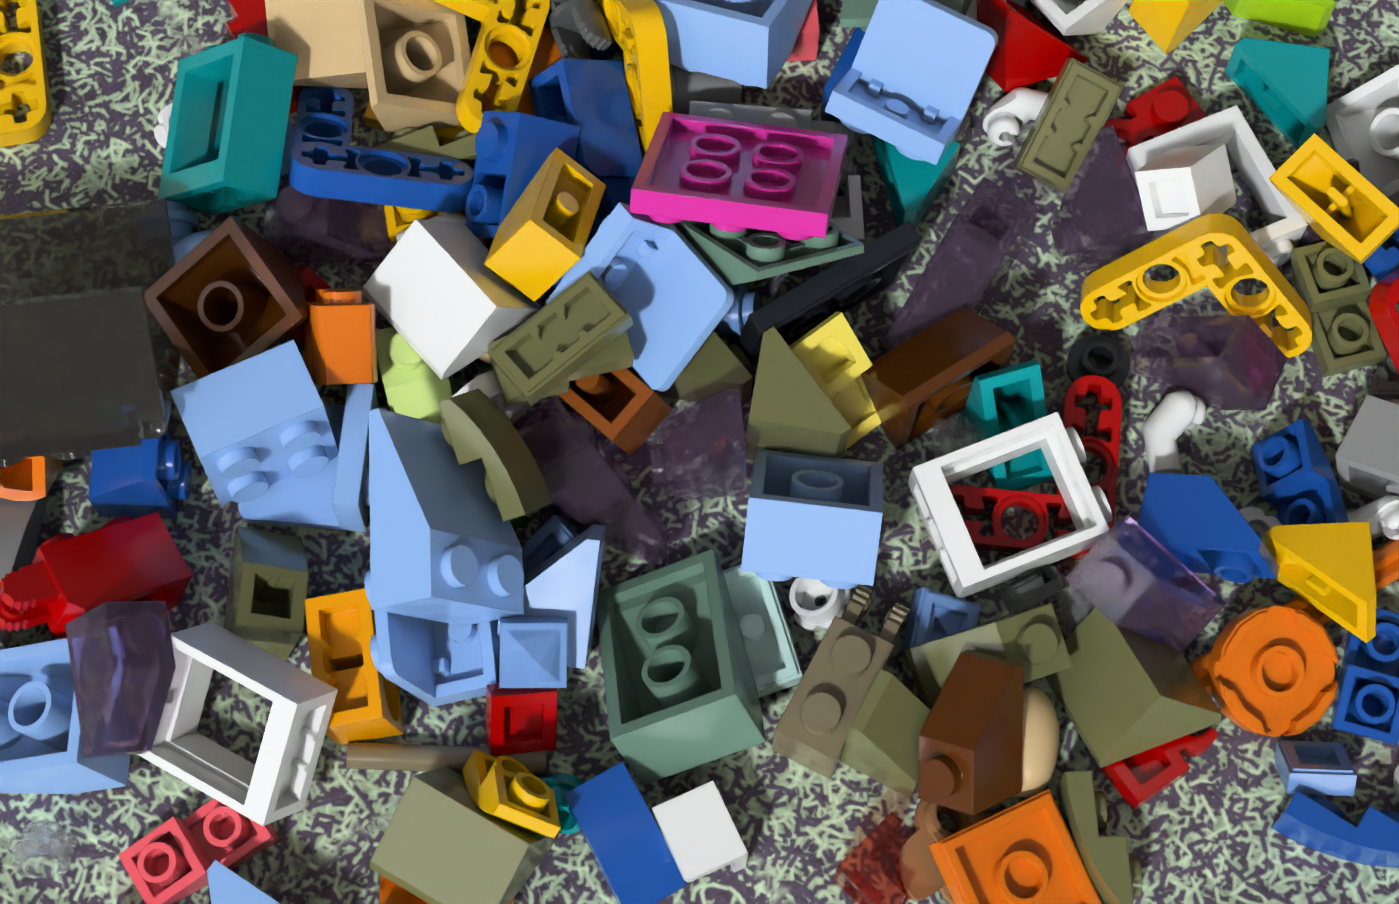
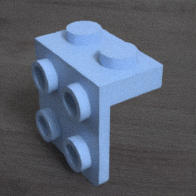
M879 0L853 65L833 89L824 111L839 118L842 124L852 131L862 134L870 133L895 145L902 155L910 159L927 161L937 165L960 129L996 48L998 35L992 28L934 0Z
M619 202L611 214L602 221L597 233L584 249L581 259L563 275L561 282L545 303L551 302L588 271H591L631 315L634 325L626 331L635 355L632 365L633 370L650 389L662 392L671 387L731 308L734 302V293L673 223H660L653 221L647 215L630 213V205Z
M348 384L345 407L324 405L339 451L338 456L329 459L328 464L314 474L305 477L291 475L270 484L267 491L261 496L239 503L238 510L245 522L250 524L366 532L370 507L369 411L378 408L389 411L388 408H381L379 406L374 384Z
M369 570L365 574L364 585L368 601L371 605V570ZM374 610L376 634H373L370 639V652L374 666L386 679L432 707L485 696L486 685L499 684L500 636L497 635L498 619L461 626Z

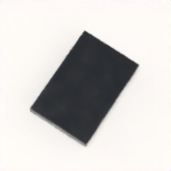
M907 221L866 245L864 253L844 258L754 311L748 316L737 346L744 352L754 368L758 365L762 336L765 331L774 326L790 346L836 311L844 314L900 280L916 252L921 237L911 222Z

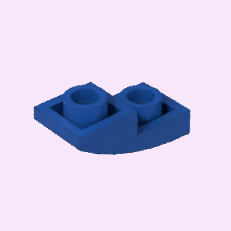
M1301 418L1252 445L1260 498L1277 507L1278 519L1282 525L1349 522L1336 478L1310 422Z
M1376 608V636L1368 643H1365L1348 631L1333 703L1330 728L1385 744L1398 745L1399 614Z
M623 761L563 794L562 800L594 854V862L618 904H656L687 886L655 819Z
M1297 791L1283 806L1271 827L1302 845L1339 859L1364 865L1399 868V814L1391 810L1381 809L1378 811L1369 806L1351 824L1343 819V812L1331 801L1318 795L1305 796Z

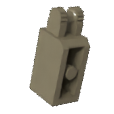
M860 584L849 601L842 617L835 616L775 728L771 749L828 779H831L841 760L849 726L880 669L885 671L888 669L895 647L893 644L910 611V608L897 602L887 612L878 637L857 627L860 619L866 615L872 603L871 596L874 591Z

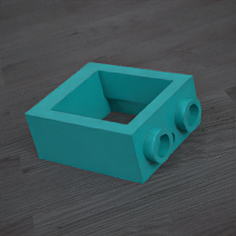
M242 33L238 35L237 39L221 45L207 46L204 51L179 60L158 200L177 201L186 204L189 210L205 215H218L277 198L298 55L274 47L275 41L267 36L255 33Z

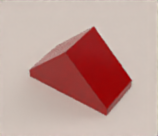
M976 0L977 21L992 28L998 35V43L985 72L1004 92L1058 76L1067 58H1074L1083 64L1088 60L1058 30L1013 0Z

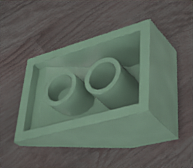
M714 548L598 592L597 619L610 740L642 785L766 742L758 689L721 563Z

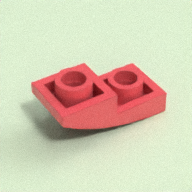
M213 798L184 819L171 817L118 856L146 904H174L208 884L207 870L214 860L232 870L270 847L280 838L271 823L261 826Z

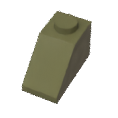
M1052 603L1016 611L904 650L920 700L930 710H932L960 653L968 649L1024 664L1023 684L1073 667Z
M880 669L849 726L840 762L911 799L918 786L919 733L931 710L893 674Z

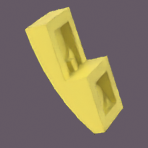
M836 311L789 347L850 425L851 430L846 450L882 422L861 376L873 364L843 313Z

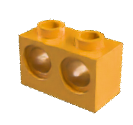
M365 588L304 599L312 676L338 689L325 735L339 745H346L348 742H362L404 734L399 686L378 672L371 657L370 639L373 634H376L374 610H371Z

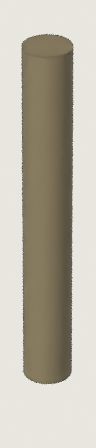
M348 742L346 767L347 769L427 772L447 766L457 773H463L462 768L474 749L489 755L490 753L487 747ZM547 750L499 755L508 756L519 761L535 776L547 775Z

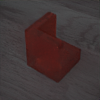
M893 811L836 868L833 882L856 904H906L911 899L903 885L899 864L901 848L906 842V839L899 833L903 820Z

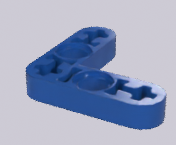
M306 86L301 90L289 174L290 185L296 191L314 197L439 212H455L465 209L466 198L471 190L474 172L469 165L449 157L350 145L354 110L353 95L344 88Z

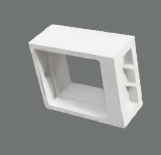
M1237 105L1128 149L1120 176L1145 219L1135 176L1136 170L1171 148L1225 143L1227 155L1231 157L1270 224L1249 234L1276 267L1285 264L1291 259L1290 253L1292 249L1297 247L1308 224L1270 182L1269 177L1276 170ZM1175 229L1152 231V233L1158 239ZM1227 244L1217 246L1225 256V265L1228 264ZM1172 267L1176 275H1178V270Z
M1058 412L912 467L907 483L956 598L962 599L1098 546L1110 530L1107 523L1112 521V512L1108 500L1100 486H1090L1081 464L1086 462L1082 441L1072 426L1064 427ZM1041 448L1076 530L983 566L948 484Z
M212 621L169 634L168 640L159 656L160 670L152 701L144 713V731L137 755L261 826L268 825L303 810L338 689ZM213 669L273 701L256 764L247 761L197 732Z

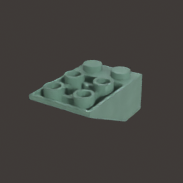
M689 220L673 223L728 286L757 281L864 253V244L840 230L839 226L831 221L829 222L826 238L812 237L799 241L783 238L774 231L748 228L740 232H727L715 228L712 223Z

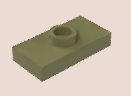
M1067 58L1012 168L1064 195H1069L1124 85L1074 58Z
M588 271L487 353L495 366L524 399L533 406L634 325L631 315L593 273Z

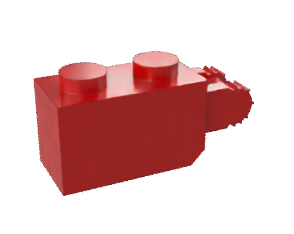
M158 512L135 519L129 515L120 516L110 520L98 530L74 536L72 533L56 535L38 547L32 564L20 567L18 571L12 570L10 574L6 573L0 582V628H2V631L8 630L11 632L16 630L18 632L19 628L28 629L47 623L52 635L61 639L90 633L96 635L167 612L178 606L193 575Z

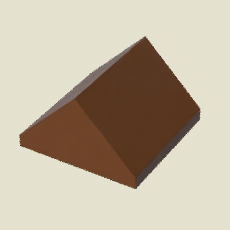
M237 216L228 217L140 295L198 379L274 348L308 318L301 269Z
M961 307L871 362L873 366L863 372L861 376L882 422L884 432L896 450L901 449L965 408L975 376L1006 368L1016 342L1008 330Z

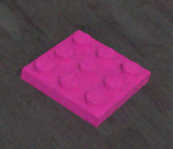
M663 111L631 188L630 213L647 215L653 221L667 224L678 223L683 220L712 223L715 228L727 232H740L748 228L774 231L779 236L789 240H807L812 237L826 238L846 159L848 135Z

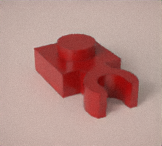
M1175 76L1127 102L1124 113L1129 120L1117 118L1107 121L1097 142L1103 144L1109 139L1120 138L1127 143L1128 148L1118 152L1114 160L1115 166L1122 168L1130 147L1208 116L1178 77Z
M1212 728L1201 736L1186 735L1100 769L1134 811L1183 778L1191 767L1182 756L1197 757L1202 755L1215 741L1218 733Z

